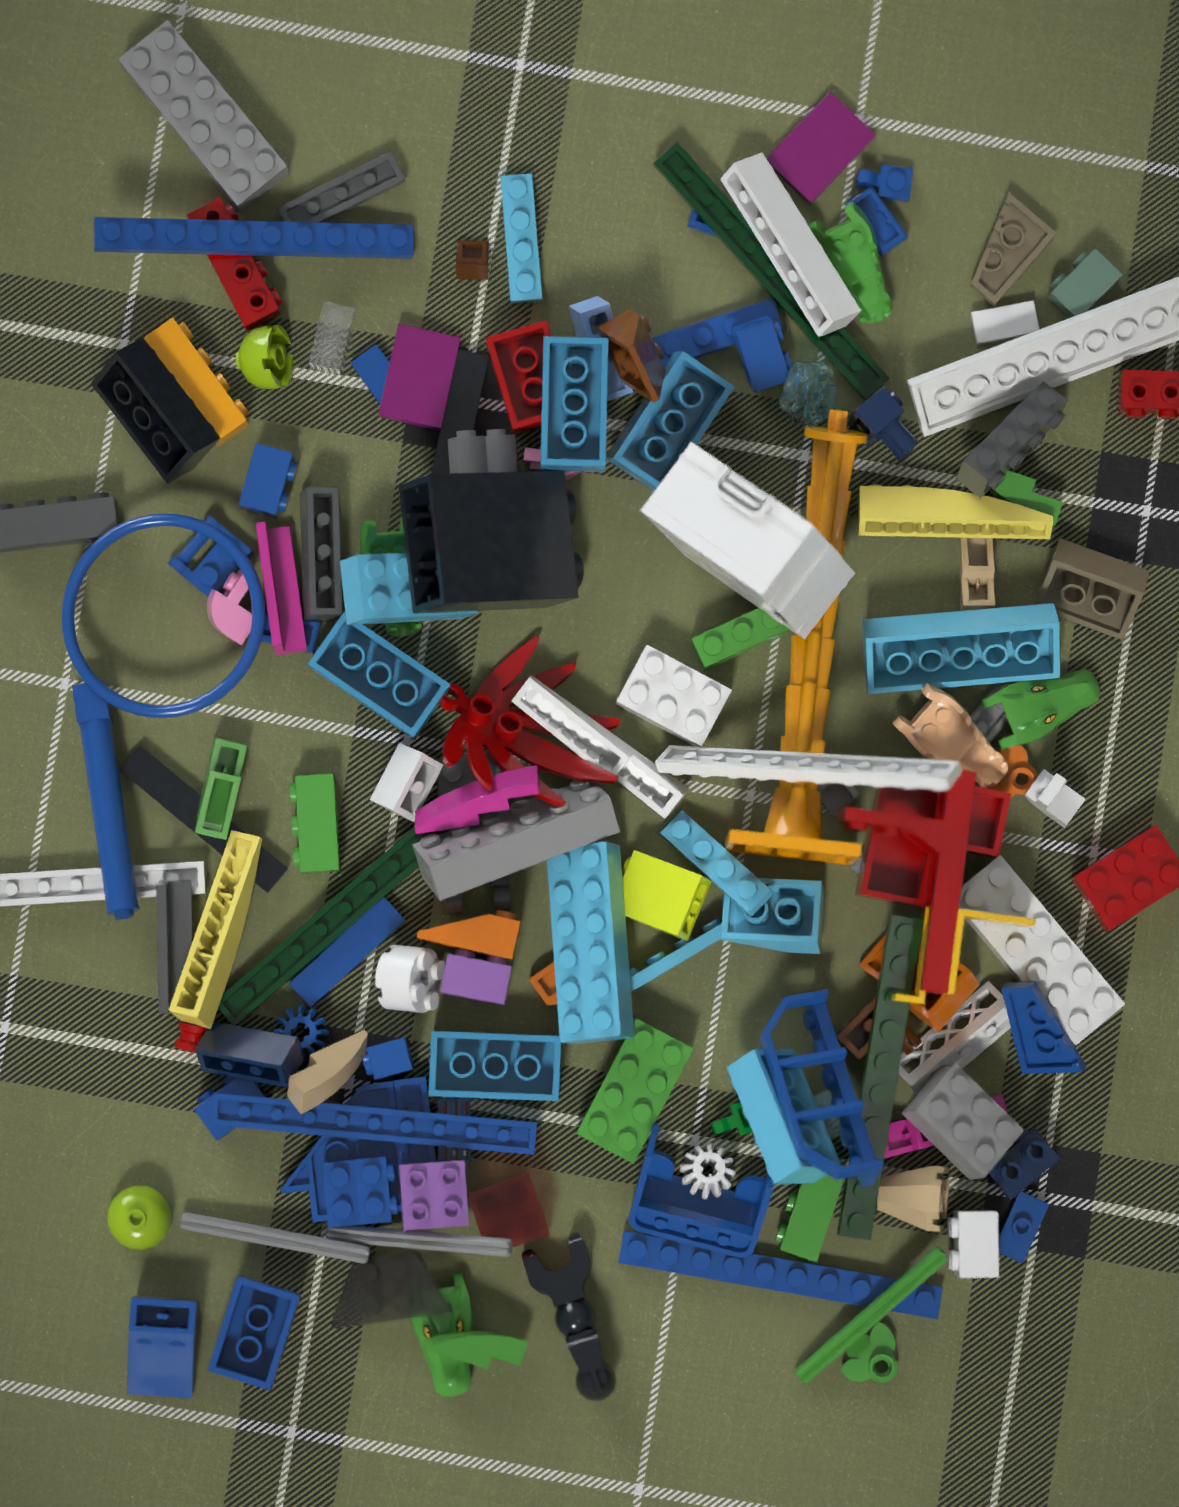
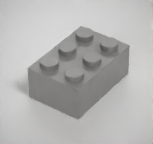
M957 1063L941 1066L902 1112L969 1180L985 1178L1024 1131Z

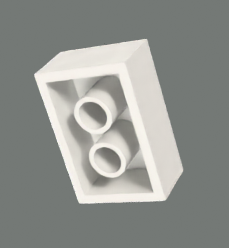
M646 645L621 691L616 705L695 747H702L732 690Z

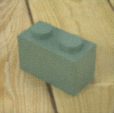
M1096 248L1090 254L1084 251L1072 263L1075 269L1067 277L1062 273L1049 286L1053 291L1049 295L1048 300L1068 319L1089 311L1123 276Z

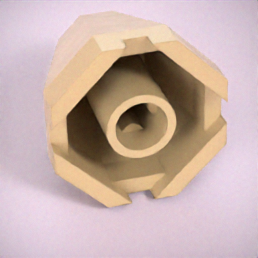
M929 1166L881 1177L877 1199L878 1210L923 1230L943 1232L945 1225H938L939 1219H946L949 1179H943L942 1173H949V1167Z

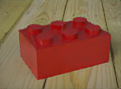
M547 320L486 338L487 349L513 435L542 427L544 336L552 337Z
M1155 825L1071 877V880L1104 932H1108L1179 888V859L1158 826Z

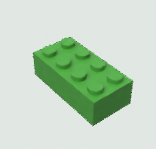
M638 1019L634 1022L635 1038L625 1039L576 1133L633 1164L652 1130L653 1123L655 1124L694 1049Z

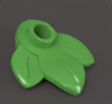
M877 1322L872 1328L870 1335L864 1334L845 1350L850 1359L841 1366L840 1371L849 1380L863 1382L872 1379L878 1383H886L895 1377L898 1370L897 1360L893 1356L896 1341L890 1329L885 1324ZM879 1360H884L887 1363V1369L882 1373L877 1372L875 1369V1365Z

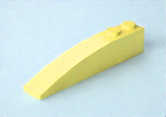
M874 484L860 486L858 536L1051 538L1053 516L997 498L983 496L980 499L973 493L913 487L911 485L895 487Z
M231 830L169 1011L182 1022L209 1029L212 1027L235 960L248 913L262 844L261 837Z

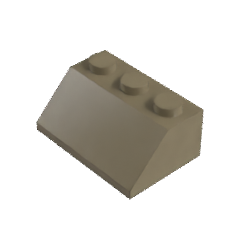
M1059 538L1034 605L1054 603L1058 617L1124 640L1144 595L1150 571Z

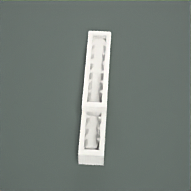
M532 675L512 699L515 705L581 758L618 776V782L664 819L675 809L688 792V787L668 773H658L656 764Z

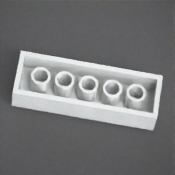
M1001 855L994 858L962 885L959 909L1036 919L1035 926L1030 927L968 919L966 921L1017 982L1036 981L1074 1046L1079 1044L1125 1005L1122 999Z

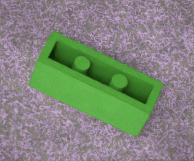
M757 608L691 638V645L703 671H706L788 634L791 630L774 620L760 608Z
M331 773L295 776V783L289 784L290 802L296 803L297 815L291 816L292 835H298L299 848H293L294 867H300L302 874L341 872L335 775Z
M826 1175L815 1183H801L797 1193H790L785 1208L786 1211L790 1212L787 1224L780 1223L775 1241L780 1243L779 1250L817 1262L844 1179L836 1180Z

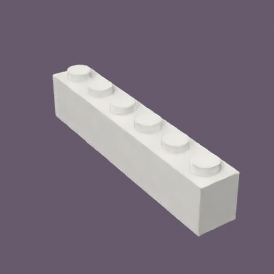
M763 153L733 163L720 180L817 336L821 337L846 327L858 315L861 309L842 281L838 271L827 257L823 247L807 225L806 220L792 201L789 193L777 177L773 167L769 164Z

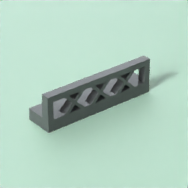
M160 880L156 885L159 1014H169L170 1012L169 1008L193 942L192 880Z

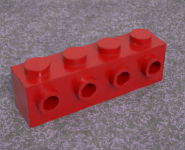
M221 197L186 214L188 219L239 220L231 203L224 205ZM206 254L247 332L281 315L277 306L283 303L274 287L268 289L263 278L268 276L260 259L253 261L251 255Z
M1122 370L1119 374L1118 413H1126L1127 418H1145L1147 413L1158 414L1159 419H1177V414H1179V371Z

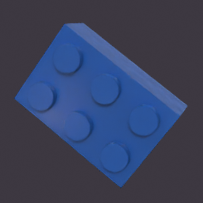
M242 1275L237 1276L208 1371L271 1390L302 1294Z

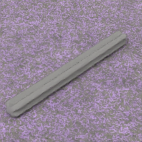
M184 1212L180 1220L181 1229L358 1263H367L370 1256V1247L190 1212Z
M354 1225L331 1228L327 1226L326 1238L355 1244L504 1257L510 1256L512 1253V1240L505 1238L412 1230L404 1231L400 1229Z

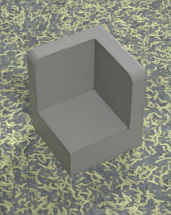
M842 783L820 784L817 789L818 792H821V803L832 817L838 813L839 809L845 808L860 796L854 786H846Z

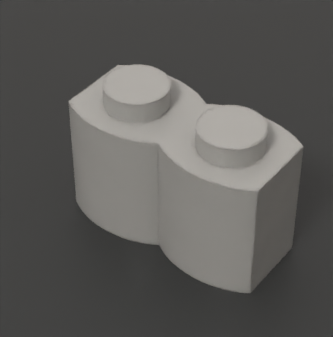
M506 429L486 430L487 436H476V430L457 431V437L448 439L450 473L518 472L515 435H506Z

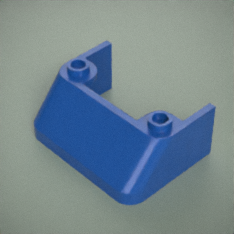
M653 1123L629 1214L630 1225L642 1233L738 1258L750 1256L755 1250L773 1191L774 1183L768 1173L766 1179L757 1176H745L738 1181L735 1191L721 1188L720 1197H715L712 1191L709 1190L708 1198L703 1199L702 1190L699 1188L692 1195L690 1190L694 1184L683 1185V1178L673 1175L675 1168L673 1158L665 1152L654 1150L660 1125Z

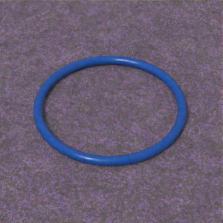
M161 513L137 517L115 526L100 536L86 550L76 564L69 578L62 604V632L65 646L82 680L93 692L112 706L125 712L150 718H170L188 715L214 704L228 694L245 676L252 665L262 640L265 622L262 587L258 575L245 552L232 538L217 527L203 520L180 514ZM158 526L186 528L205 535L218 543L229 553L241 569L247 582L252 602L250 636L235 668L219 685L209 692L190 701L172 705H150L136 702L119 695L107 687L86 663L77 641L74 621L75 604L80 585L96 558L118 539L141 529Z

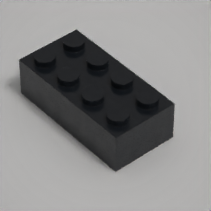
M143 337L116 351L90 383L167 484L193 470L220 439L214 427L206 420L196 407L194 401L189 398L176 381L174 375L169 372L154 349L149 346Z

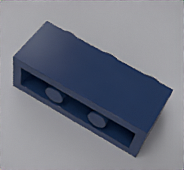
M213 1022L211 1029H206L195 1048L201 1070L204 1072L287 1088L289 1076L297 1073L304 1061L297 1037Z

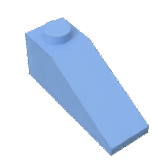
M599 296L569 306L577 337L601 338L596 327L613 318L610 303ZM608 354L607 401L633 393V390L622 383Z

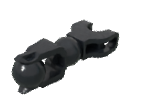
M575 1233L568 1238L567 1242L570 1250V1260L567 1266L560 1271H550L544 1268L539 1261L537 1253L531 1249L522 1251V1260L531 1287L537 1292L550 1297L554 1307L557 1308L555 1325L559 1332L566 1337L565 1341L579 1368L575 1377L577 1390L580 1395L588 1400L601 1401L609 1397L615 1390L617 1382L616 1373L612 1366L602 1359L599 1337L596 1328H594L596 1321L595 1311L592 1305L585 1300L586 1297L583 1290L584 1283L590 1275L592 1265L581 1235Z

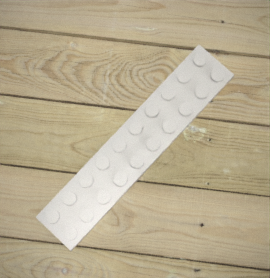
M1179 277L908 379L909 390L922 434L926 437L1021 401L1042 381L1055 388L1178 341Z

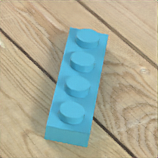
M532 174L500 176L511 303L542 301Z
M683 810L660 832L663 838L749 916L752 917L773 895L771 889Z
M717 918L702 927L704 934L693 940L690 935L688 941L682 939L674 945L677 950L666 956L661 951L646 960L649 967L638 972L635 967L629 970L631 992L720 940L722 926L720 920Z

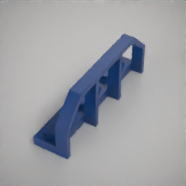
M825 989L784 997L763 1030L760 1042L796 1156L836 1180L857 1176L860 1187L873 1185L884 1164L882 1159L876 1160L861 1114L864 1103L863 1100L857 1101L844 1061L847 1050L846 1047L840 1048L825 1003L829 995L828 991ZM808 1005L803 1013V1020L806 1029L811 1030L813 1053L778 1060L770 1036L771 1032L786 1009ZM821 1064L823 1068V1084L825 1088H829L832 1096L831 1106L795 1113L782 1071ZM838 1117L842 1127L840 1130L841 1141L844 1147H848L851 1155L850 1165L841 1167L805 1146L799 1124Z

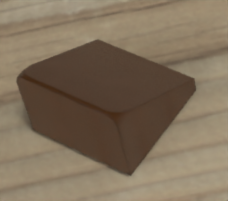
M457 240V279H488L489 241Z

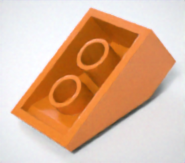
M497 910L496 916L487 914L418 931L416 938L429 943L513 961L521 921L515 920L516 914Z
M886 934L859 964L860 968L876 982L879 981ZM958 962L954 995L926 992L925 1003H910L909 1010L938 1033L980 984L972 971Z

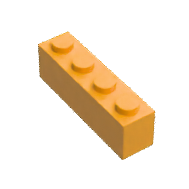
M172 317L145 336L144 339L154 349L169 372L174 375L176 381L189 398L194 401L196 407L206 420L214 427L220 437L216 443L217 447H219L249 426L245 418L249 415V412L239 398L234 402L226 391L231 389L221 373L216 376L212 373L208 366L213 362L202 347L196 350L190 340L194 336L186 324L181 322L178 325Z

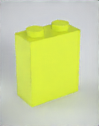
M634 850L632 856L626 860L623 867L625 917L688 941L712 881L697 873Z

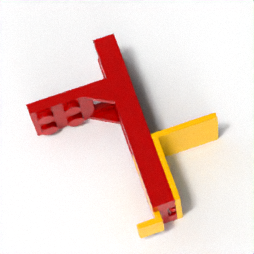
M961 770V775L949 790L938 791L935 819L852 807L838 810L837 823L845 824L844 830L864 832L868 831V827L877 828L876 834L893 837L903 833L930 855L922 919L924 921L912 990L915 991L914 996L892 994V1001L924 1004L926 992L941 995L955 994L964 919L1019 927L1035 926L1036 919L959 909L976 772Z

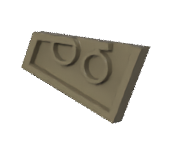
M1008 193L970 285L993 306L999 302L1057 234L1011 193Z

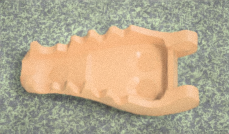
M926 683L921 691L929 698L928 702L911 721L899 715L892 722V725L901 731L924 757L930 760L960 761L961 770L976 772L975 782L983 788H990L998 784L1008 770L1006 759L990 745L962 705L948 693Z

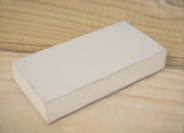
M1034 300L971 312L970 314L976 345L1021 337L1040 330Z

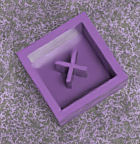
M456 949L455 955H447L440 990L442 994L505 1006L512 973V966L506 965L507 959L488 955L487 961L475 959L476 954L474 952Z
M464 1160L399 1165L404 1231L469 1226Z

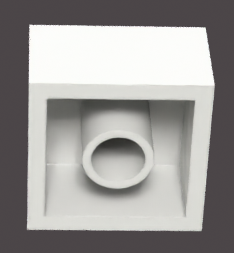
M953 1210V1217L947 1218L948 1237L953 1238V1250H948V1269L954 1271V1276L959 1278H999L998 1212L993 1210Z

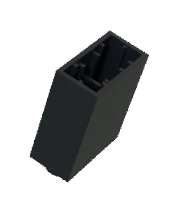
M564 471L428 474L399 485L413 614L548 608L579 598L578 588L583 581L584 567L579 554L573 551L571 525L576 517L577 506L574 494L571 490L566 489Z

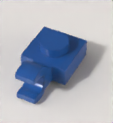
M881 165L880 174L870 170H859L856 186L863 188L872 186L874 189H878L877 194L881 199L908 202L910 200L913 169Z

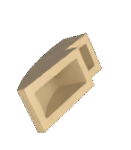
M959 538L961 611L995 608L993 538Z
M365 1030L310 1054L309 1067L289 1076L287 1097L300 1114L318 1106L332 1096L356 1071L363 1059L362 1056H365L368 1034Z

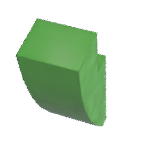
M1008 471L1002 483L995 490L992 488L989 490L997 499L1019 504L1053 516L1052 529L1055 527L1063 502L1033 492L1036 479Z
M216 737L213 738L194 833L227 840L241 781L240 774L247 745Z
M458 1331L421 1340L419 1347L488 1370L492 1357L521 1366L529 1341L495 1332Z

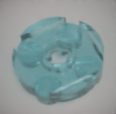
M815 361L796 362L790 367L779 404L781 409L786 411L794 422L815 426L818 425L817 422L821 419L829 417V409L835 408L838 398V386L833 385L831 376H835L832 369L824 363ZM809 389L813 392L812 398H808Z

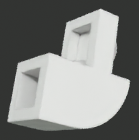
M1043 769L1026 792L1025 797L1045 815L1065 828L1083 804L1085 798L1065 785L1067 780L1058 773L1053 776Z

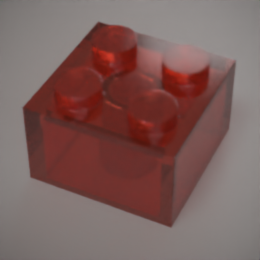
M529 1172L467 1194L482 1237L511 1239L513 1248L550 1235Z

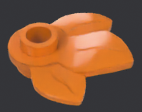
M1022 745L1005 750L1000 748V754L1008 762V770L998 784L988 789L1011 793L1010 798L1015 794L1025 795L1038 777L1035 768L1028 764L1027 751ZM1017 774H1027L1028 781L1024 784L1018 783L1016 781Z

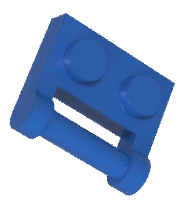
M209 514L203 520L232 538L248 558L253 553L248 546ZM197 532L177 557L173 556L168 564L208 597L212 589L220 592L232 572L236 573L239 570V566L229 553L217 543L196 569L191 571L186 565L209 539L207 536Z

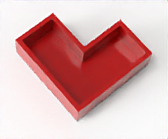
M892 786L876 788L872 810L935 819L938 791L926 788L904 789ZM974 786L966 853L989 858L999 857L1011 793ZM868 827L855 895L914 908L923 907L930 855L903 833L895 837L876 834L877 828Z

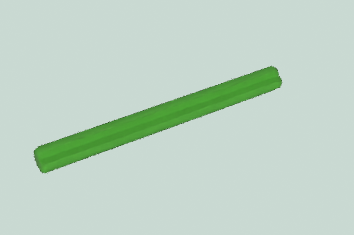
M938 1246L929 1251L799 1365L795 1370L797 1377L804 1384L809 1383L944 1265L948 1260L944 1251Z

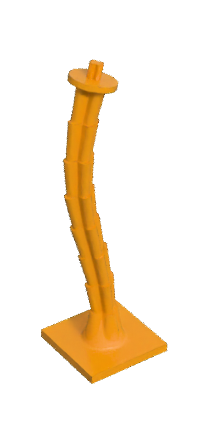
M829 409L827 427L811 426L804 428V436L813 438L811 486H807L806 521L811 523L843 557L846 542L842 540L852 491L848 490L857 444H866L868 442V434L846 430L849 411ZM840 593L805 640L796 633L791 636L790 685L786 686L785 736H781L780 751L824 754L826 741L822 739L831 693L827 688L835 647V640L832 637ZM779 780V787H775L764 832L730 829L725 838L724 848L728 852L852 866L860 858L862 844L823 840L821 792L817 791L818 784L808 781L786 782L785 780Z

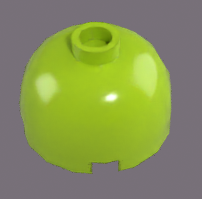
M280 325L255 328L241 342L239 351L236 353V365L252 385L260 389L284 388V385L290 383L293 374V354L286 356L285 345L291 343L285 329Z
M135 1185L123 1189L113 1198L108 1208L107 1224L111 1235L119 1244L129 1249L145 1250L156 1246L166 1237L172 1226V1210L169 1201L159 1191L150 1186Z

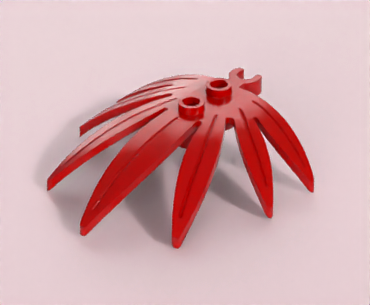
M538 636L526 642L501 662L484 680L472 699L465 696L460 686L452 684L447 693L452 695L455 700L444 695L439 703L443 709L457 711L461 714L450 728L443 744L442 755L445 765L450 768L455 766L459 762L466 745L470 768L476 779L489 791L493 788V780L483 747L487 749L492 759L503 772L526 768L525 765L513 756L515 755L532 766L537 765L541 770L568 779L614 784L619 778L588 760H584L580 756L554 743L525 731L529 730L536 733L553 735L523 710H511L509 708L517 706L512 702V699L527 679L505 691L503 690L520 675L529 662L539 642ZM570 663L556 667L533 677L553 690L574 672L576 664ZM586 714L608 731L617 728L621 722L620 718ZM539 779L540 794H534V796L556 806L563 807L566 801Z

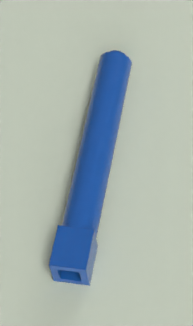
M86 683L72 685L77 723L80 726L107 914L114 915L115 920L129 919L134 917V912L140 908L114 742L111 706L93 692Z

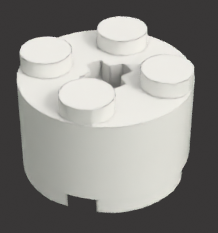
M402 945L389 946L391 951L389 953L383 952L375 977L376 988H381L383 997H378L381 1006L385 1009L419 1013L436 1010L439 1004L438 992L440 980L443 979L445 962L438 960L436 953L430 948Z

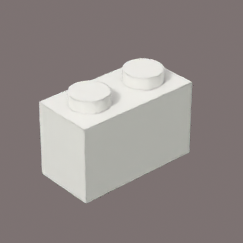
M399 743L370 800L414 822L415 811L423 806L443 764L420 751Z

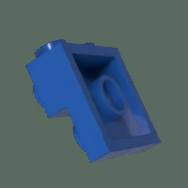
M387 1156L322 1163L328 1228L393 1221V1215L398 1214L397 1195L390 1194L389 1182H395L394 1163H387Z

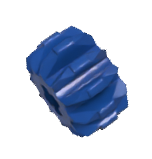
M299 1005L298 1016H295L291 1008H287L286 1013L290 1020L287 1021L282 1017L277 1018V1022L285 1025V1029H274L276 1034H287L293 1037V1029H298L300 1023H305L304 1028L310 1029V1035L304 1036L303 1041L299 1042L303 1057L305 1056V1048H307L309 1054L316 1052L312 1046L314 1043L321 1048L326 1046V1043L317 1039L318 1035H329V1030H318L317 1027L326 1022L325 1017H321L315 1022L313 1021L317 1014V1009L312 1008L308 1016L305 1017V1006Z

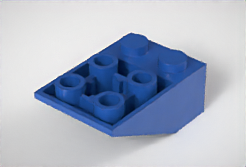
M142 1296L131 1298L127 1394L177 1398L193 1397L200 1300Z

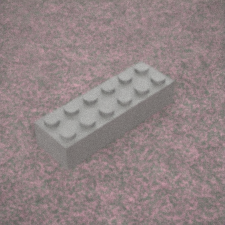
M168 20L118 59L124 72L239 213H242L290 174L284 161Z
M573 780L570 782V785L559 789H551L566 801L563 807L556 806L538 797L531 800H519L511 804L508 810L483 814L480 817V825L454 828L441 834L424 836L420 842L412 844L422 878L441 901L616 834L620 830L610 797L597 783Z

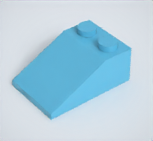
M758 878L771 889L773 895L752 917L724 893L721 940L788 953L821 954L825 890L822 881Z

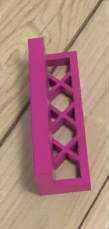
M265 522L256 523L272 646L275 655L307 651V643L290 526L267 529Z

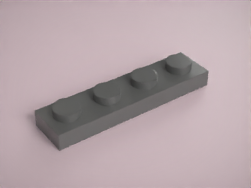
M390 151L277 209L284 222L324 223L406 181Z

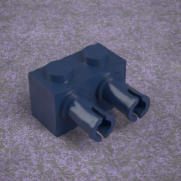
M884 386L859 406L847 422L852 431L868 434V442L864 444L867 448L876 440H882L898 458V461L905 458L914 450V446L919 443L900 421L902 419L901 415L904 412V409L901 407L903 402L892 390L888 392Z
M1024 1127L1021 1135L987 1174L1009 1200L1013 1199L1061 1159L1036 1128L1027 1131Z

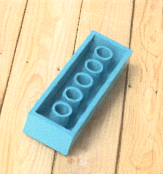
M1054 603L862 619L863 669L868 694L921 690L926 683L937 688L1060 678V626Z
M610 842L590 843L547 860L560 1042L568 1044L635 1038L620 845Z

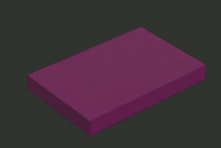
M829 92L766 159L774 171L811 205L871 143L876 134L837 97Z
M398 324L378 417L440 431L460 338Z

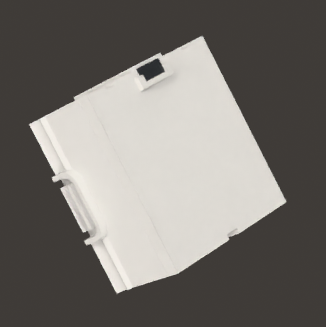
M691 441L687 449L680 455L679 460L640 510L688 559L804 640L842 589L846 587L849 580L856 574L843 560V557L828 543L811 523L778 502L774 497L769 496Z

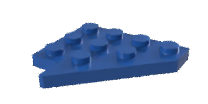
M394 1081L361 1085L346 1105L397 1110ZM321 1136L283 1185L281 1194L309 1190L312 1221H327L322 1163L387 1156V1163L393 1162L395 1171V1182H389L390 1194L397 1195L398 1211H402L399 1165L404 1163L401 1143Z

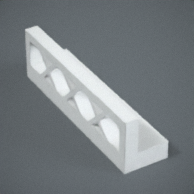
M989 981L986 982L964 1002L938 1033L930 1029L920 1038L922 1042L917 1047L911 1045L914 1050L908 1056L905 1052L901 1054L898 1073L916 1095L941 1066L957 1063L963 1069L1011 1028L1003 995ZM989 994L996 999L988 1008L979 1009L980 1002ZM970 1017L969 1024L966 1027L954 1029L955 1023L958 1020ZM937 1038H945L944 1045L941 1048L930 1050L933 1041ZM912 1059H920V1065L910 1074L903 1068Z

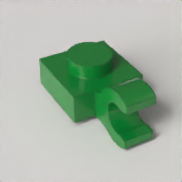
M741 1102L729 1105L732 1115L710 1123L714 1135L733 1128H737L739 1136L753 1132L748 1119L743 1113Z

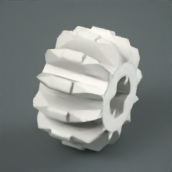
M708 1143L706 1152L703 1151L700 1145H696L694 1147L695 1155L687 1152L684 1159L688 1164L680 1166V1172L688 1174L682 1179V1184L693 1183L694 1185L691 1187L690 1193L694 1195L699 1188L702 1190L703 1199L708 1198L709 1190L712 1191L715 1197H720L721 1188L728 1190L731 1186L727 1178L735 1176V1171L727 1168L732 1165L733 1159L731 1157L722 1159L725 1153V1149L722 1147L718 1150L717 1154L713 1153L714 1147L712 1143ZM707 1165L713 1168L712 1175L709 1174L708 1177L702 1175L703 1167L705 1169Z

